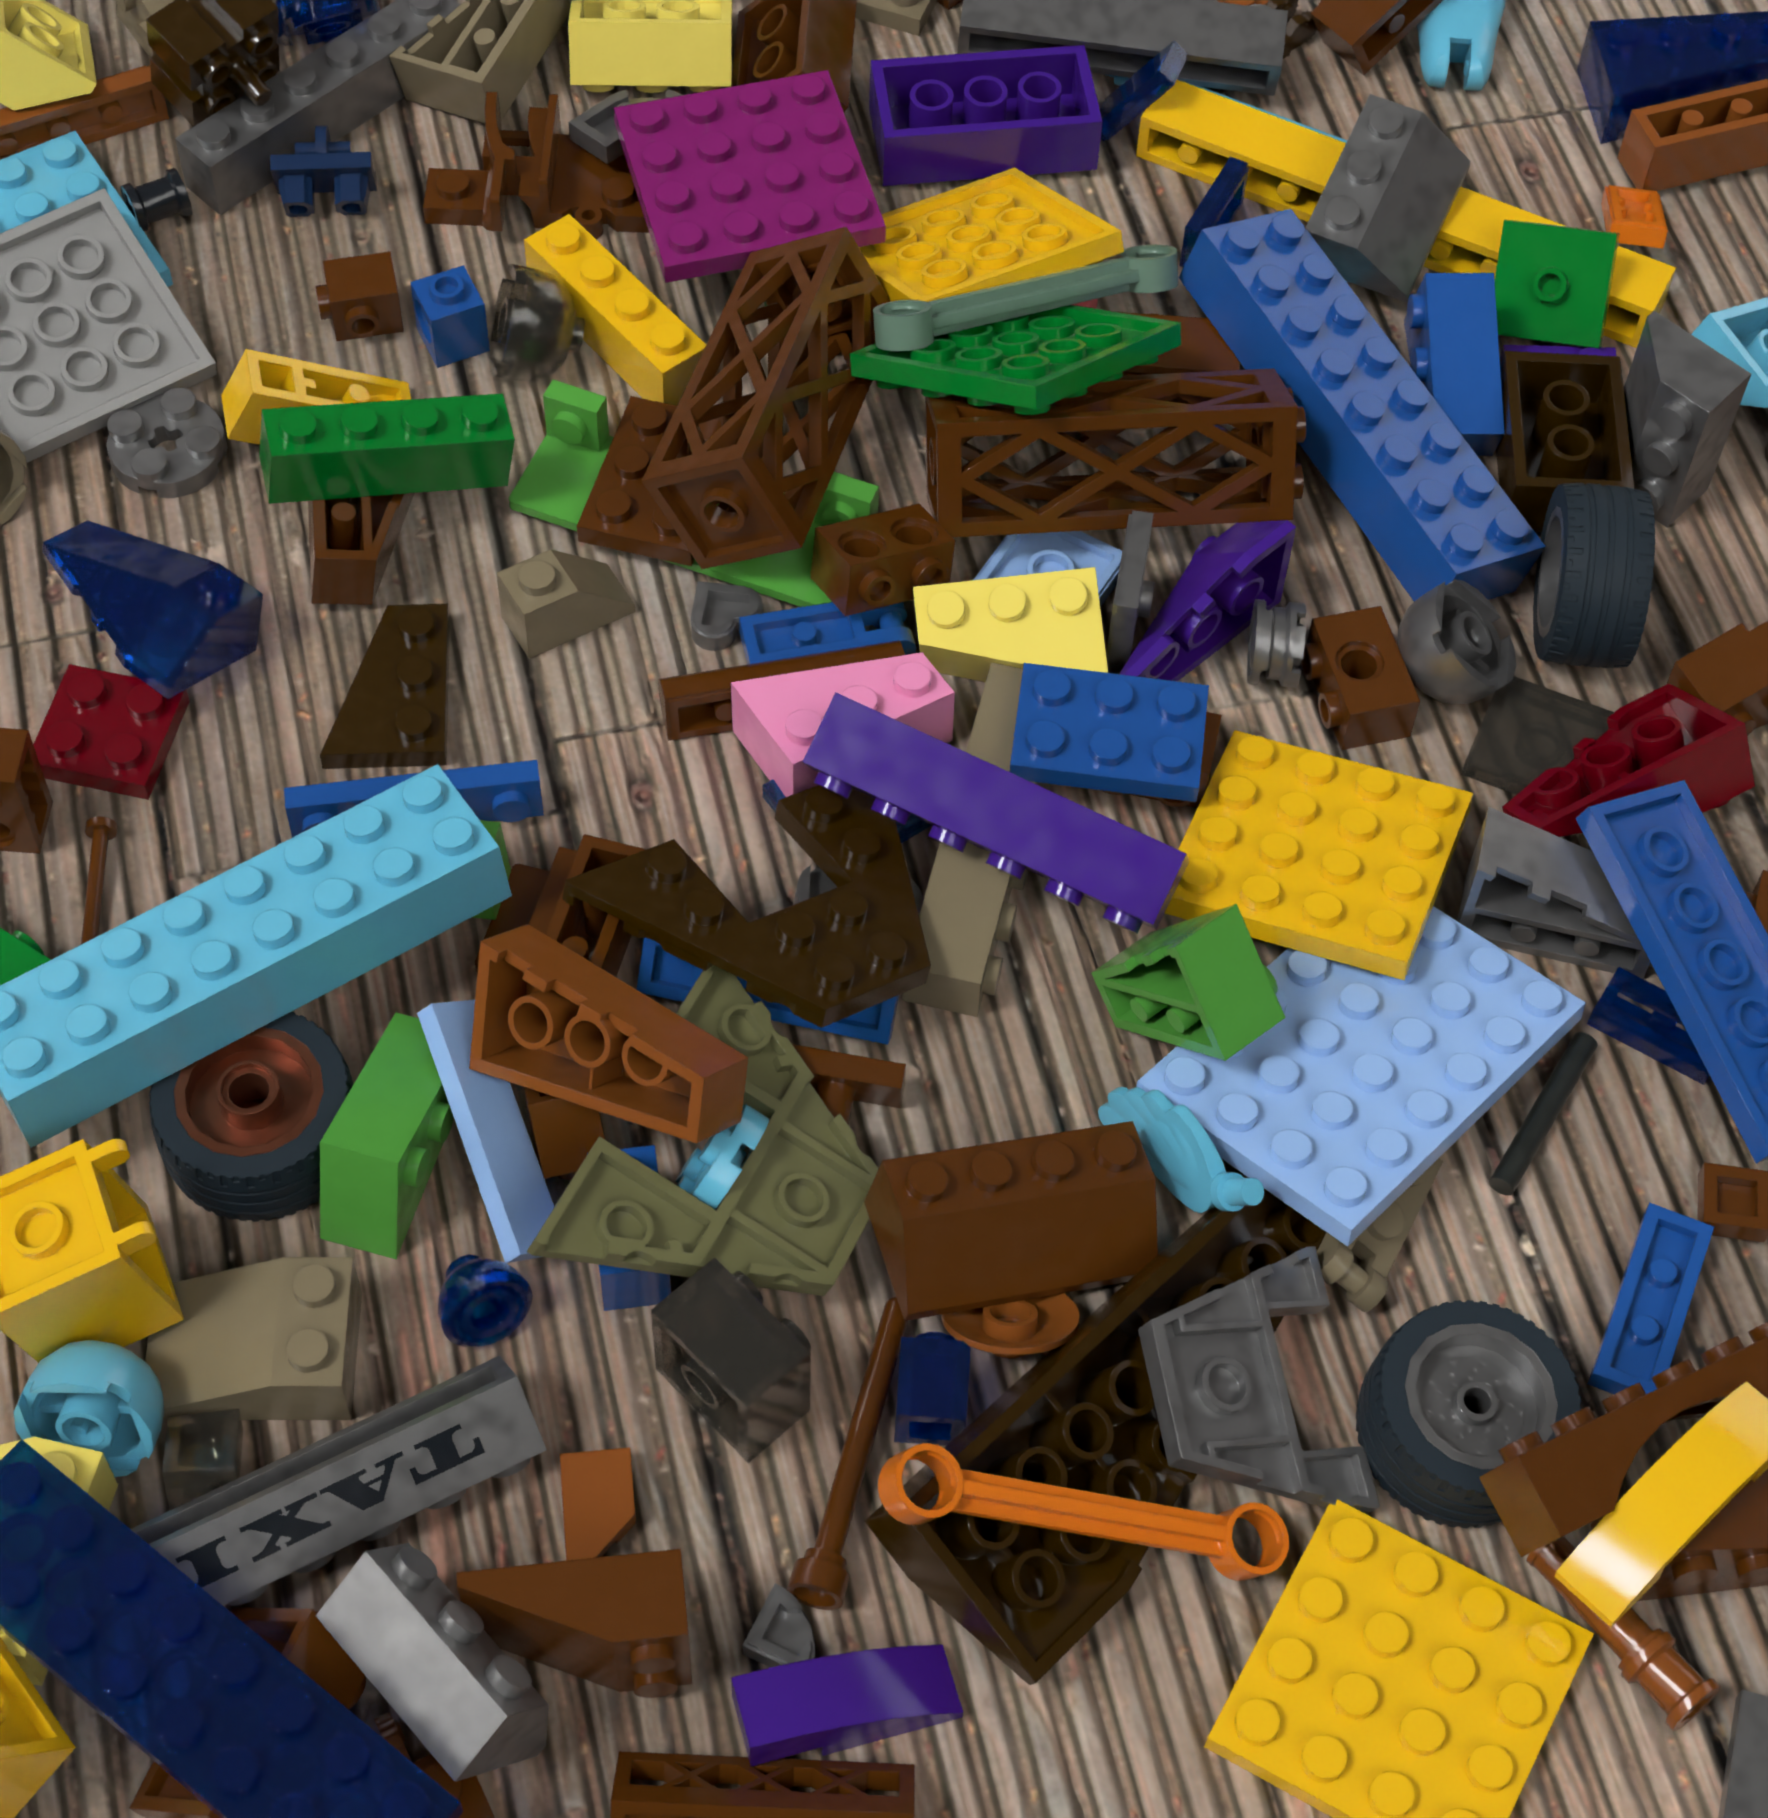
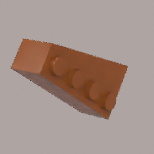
M529 924L480 941L469 1069L696 1144L741 1122L748 1066L747 1056Z

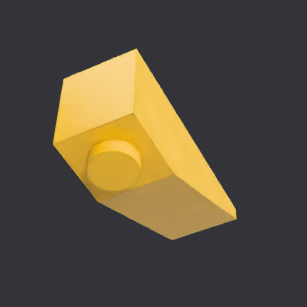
M245 349L221 394L227 438L260 445L262 409L410 400L411 394L408 382Z

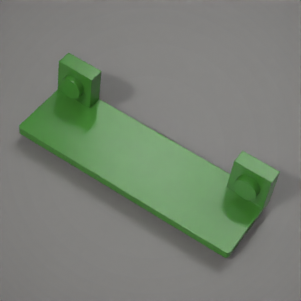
M553 379L543 395L547 434L510 494L509 506L514 511L577 531V524L614 437L609 435L606 396ZM834 472L803 546L800 549L701 569L695 559L692 566L674 562L669 563L734 585L752 588L757 593L799 607L830 603L832 601L810 578L815 528L878 513L879 486Z

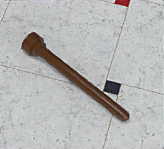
M897 1297L890 1298L882 1312L815 1546L807 1549L804 1557L795 1561L787 1591L800 1603L809 1607L822 1610L841 1608L849 1584L850 1575L845 1570L847 1561L842 1556V1552L908 1321H904Z

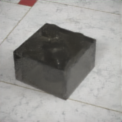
M713 1258L651 1309L656 1370L744 1460L750 1463L810 1411L811 1345L805 1334L794 1322L787 1318H783L779 1322L762 1305L764 1301L760 1291L744 1273L736 1271L731 1274L716 1258Z

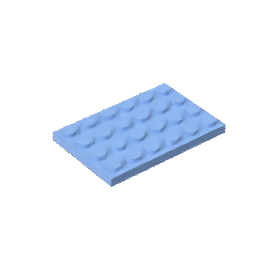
M1433 906L1405 980L1288 948L1267 966L1276 980L1278 987L1276 997L1286 1017L1226 1061L1176 1046L1137 1081L1136 1087L1141 1088L1145 1092L1159 1090L1174 1106L1185 1105L1188 1107L1212 1140L1221 1159L1248 1178L1258 1179L1263 1184L1264 1189L1348 1247L1581 1020L1586 1002Z

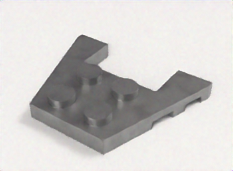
M1315 1246L1298 1250L1287 1258L1272 1265L1264 1266L1234 1283L1211 1291L1144 1324L1138 1331L1168 1466L1325 1508L1329 1504L1336 1505V1500L1338 1499L1368 1514L1380 1508L1368 1458L1363 1446L1309 1451L1301 1449L1270 1317L1317 1314L1330 1305Z

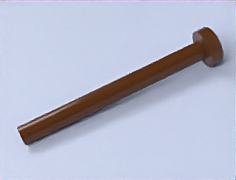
M92 817L86 821L85 833L88 837L92 838L81 944L97 937L99 933L108 840L114 839L118 830L117 823L108 817Z

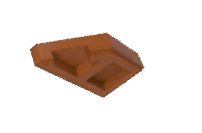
M630 1447L560 1454L566 1561L602 1557L614 1543L618 1544L636 1524Z

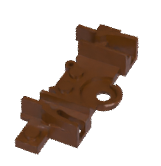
M487 91L485 101L486 131L482 153L484 170L429 168L423 204L425 224L483 226L489 231L502 232L507 195H515L530 208L535 228L543 229L570 214L595 239H598L603 234V224H608L616 232L649 233L625 155L623 154L609 164H606L571 141L569 134H561L558 94H549L548 108L529 107L528 131L502 130L498 92ZM509 146L530 147L532 156H515V151Z

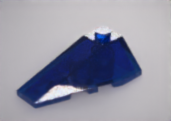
M88 520L43 542V554L73 595L81 596L91 609L90 620L99 632L106 631L116 644L115 655L124 668L167 699L257 650L263 594L220 563Z

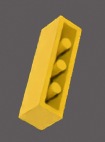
M570 214L525 238L524 247L528 287L643 399L677 406L706 344Z

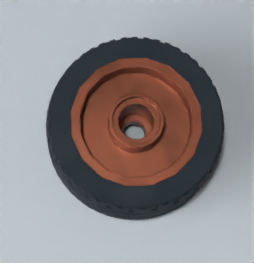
M290 1012L152 1084L149 1108L153 1135L170 1176L182 1192L198 1206H202L208 1212H214L217 1216H226L227 1219L231 1220L239 1219L240 1221L252 1220V1222H259V1220L270 1221L273 1218H284L285 1215H293L297 1213L296 1211L304 1210L310 1204H315L319 1201L320 1141L351 1090L353 1080L349 1067L333 1039L321 1027L318 1028L313 1021H308L306 1017Z

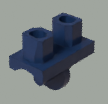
M328 125L315 127V142H296L295 154L270 155L272 177L277 192L281 195L285 213L289 217H306L314 214V193L335 192L337 213L343 215H364L367 212L370 191H377V175L373 169L371 152H352L351 141H331Z

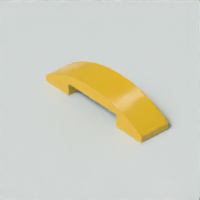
M1747 1381L1725 1397L1690 1428L1616 1503L1614 1511L1605 1515L1560 1566L1554 1577L1609 1627H1612L1660 1579L1663 1569L1751 1480L1755 1482L1768 1469V1399Z

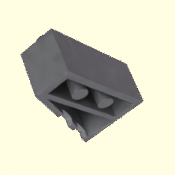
M1488 807L1465 877L1458 922L1499 948L1643 980L1650 960L1593 851Z

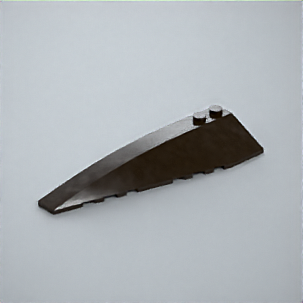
M1264 1189V1197L1258 1205L1244 1206L1242 1209L1234 1212H1225L1217 1208L1210 1209L1079 1325L1077 1332L1067 1343L1049 1351L944 1448L954 1456L961 1469L1173 1507L1185 1485L1193 1482L1197 1474L1168 1466L1138 1329L1160 1315L1211 1291L1234 1283L1264 1266L1272 1265L1287 1258L1298 1250L1315 1246L1317 1251L1326 1231L1266 1189ZM1284 1316L1270 1317L1274 1333ZM925 1465L903 1487L906 1495L915 1505L930 1510L937 1502L939 1487L935 1474ZM883 1504L864 1521L905 1575L1028 1685L1036 1684L1131 1589L1142 1570L1139 1564L1149 1549V1546L949 1512L944 1516L921 1525H908L894 1519L886 1511Z

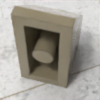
M550 549L496 573L502 618L529 659L635 612L634 602L607 563Z

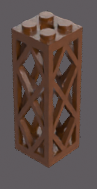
M847 226L754 251L749 254L641 482L701 569L800 549L812 525L873 381L851 376L850 353L875 343L873 309L880 304L891 302ZM764 302H766L767 305H768V306H764V307L758 308V307L761 306ZM768 319V326L754 340H751L746 325ZM842 352L848 368L828 375V363ZM767 353L768 377H766L760 362ZM723 360V369L715 376ZM748 372L755 392L742 396V377ZM723 396V402L715 404ZM809 396V412L801 419L794 400ZM783 414L790 428V431L784 437ZM835 414L828 431V419ZM723 416V426L705 442L699 424ZM798 450L806 469L783 477V463Z
M1274 368L1125 375L1118 380L1096 383L1087 388L1085 395L1063 398L1050 404L1051 409L1049 411L1036 415L1018 414L1014 411V406L1000 403L990 406L970 405L967 403V397L950 395L936 398L925 396L927 499L932 517L952 537L1126 529L1129 514H1132L1133 510L1154 513L1152 527L1293 520L1294 499H1301L1303 496V469L1300 463H1296V443H1303L1305 441V411L1303 407L1297 406L1292 389L1290 387L1286 388ZM1176 397H1180L1191 404L1170 401H1172ZM1220 424H1229L1234 428L1229 431L1220 426ZM1167 427L1139 446L1118 436L1119 433L1126 429ZM1078 431L1084 436L1077 440L1064 432ZM1194 431H1198L1214 440L1174 466L1156 456ZM1011 435L986 452L967 443V441L976 436ZM1039 438L1061 449V451L1026 473L1003 462ZM1104 445L1122 456L1114 460L1095 450V448ZM1230 450L1246 458V467L1202 469ZM962 458L969 461V463H967L963 467ZM1078 459L1099 470L1091 475L1053 476ZM1141 465L1151 472H1136L1133 469ZM988 471L1001 479L982 480L978 477ZM1174 491H1182L1202 495L1190 501L1175 493ZM1029 498L1048 501V503L1037 509L1021 500Z

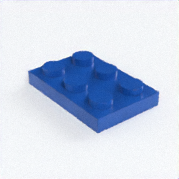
M1024 663L1009 772L1031 782L1196 802L1200 785L1209 685Z

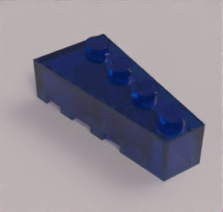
M1768 11L1590 21L1577 71L1600 144L1618 140L1620 132L1626 130L1631 110L1768 79Z

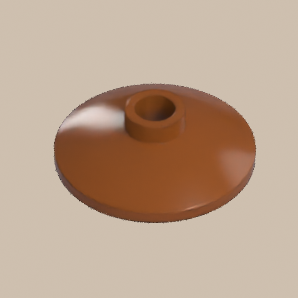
M1065 1293L941 1315L945 1329L958 1341L975 1349L1009 1359L1047 1352L1064 1345L1077 1332L1080 1317L1077 1305Z

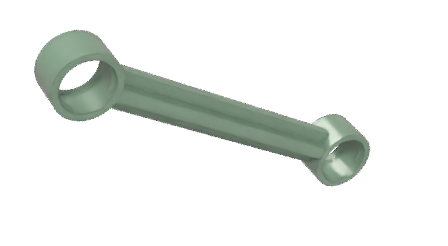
M1150 244L1134 246L1125 249L1121 253V258L928 302L898 300L883 303L873 309L875 344L877 348L887 351L916 350L931 345L934 342V336L1127 291L1133 293L1168 291L1179 285L1178 252L1175 247L1168 245Z

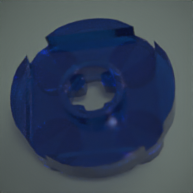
M277 0L276 5L279 14V33L277 34V39L280 44L286 46H294L291 35H305L308 45L331 41L362 22L363 18L381 10L378 0Z

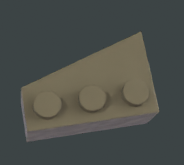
M465 0L447 17L444 18L437 14L426 24L429 32L408 50L401 45L389 55L405 99L485 123L486 92H498L502 121L569 16L570 0Z

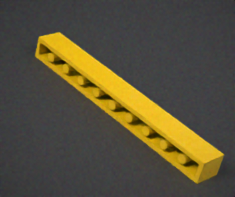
M1168 76L1141 115L1136 156L1277 211L1292 209L1298 219L1308 222L1346 143ZM1460 187L1423 267L1439 273H1494L1495 282L1504 220L1565 225ZM1618 246L1603 336L1637 348L1647 316L1653 311L1660 314L1664 306L1676 267Z

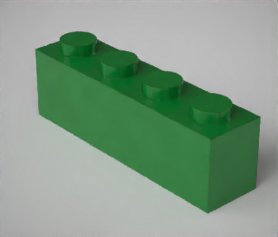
M503 393L262 409L259 458L269 504L508 486L515 438Z

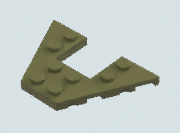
M713 965L707 971L703 970L676 1014L748 1057L743 1105L751 1106L769 1118V1122L755 1150L750 1149L740 1167L742 1171L718 1207L713 1209L599 1136L526 1252L534 1256L825 1296L835 1284L870 1219L864 1201L879 1168L872 1158L865 1155L859 1149L856 1143V1135L842 1115L839 1113L834 1118L810 1083L815 1076L789 1039L780 1035L774 1029L771 1023V1013L762 1000L754 1003L735 975Z

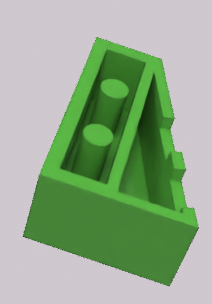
M1237 904L1150 932L1091 973L1115 1027L1224 1061L1286 1018L1276 997L1278 990L1276 980L1270 970L1261 962Z

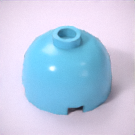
M86 1340L68 1343L40 1360L29 1377L13 1414L15 1429L21 1439L39 1437L103 1452L114 1477L127 1476L136 1471L140 1460L146 1456L149 1459L162 1428L164 1402L160 1381L150 1365L129 1349L118 1344Z

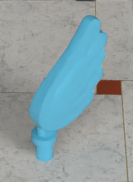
M1121 1086L1108 1093V1102L1098 1109L1099 1119L1102 1124L1110 1125L1133 1121L1153 1173L1186 1207L1198 1213H1203L1213 1208L1225 1212H1234L1242 1209L1244 1206L1258 1205L1264 1197L1263 1184L1256 1178H1244L1238 1173L1226 1172L1215 1145L1188 1107L1185 1105L1174 1106L1159 1090L1145 1092L1139 1087L1128 1089Z

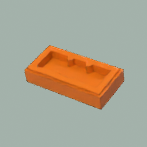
M1614 185L1605 186L1601 207L1606 231L1620 233L1618 243L1664 249L1668 229L1660 194L1653 190Z

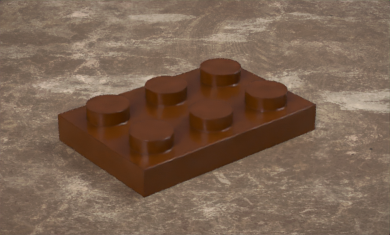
M630 397L577 524L578 542L692 566L694 557L641 482L674 414L676 405ZM723 416L699 424L705 442L723 426Z

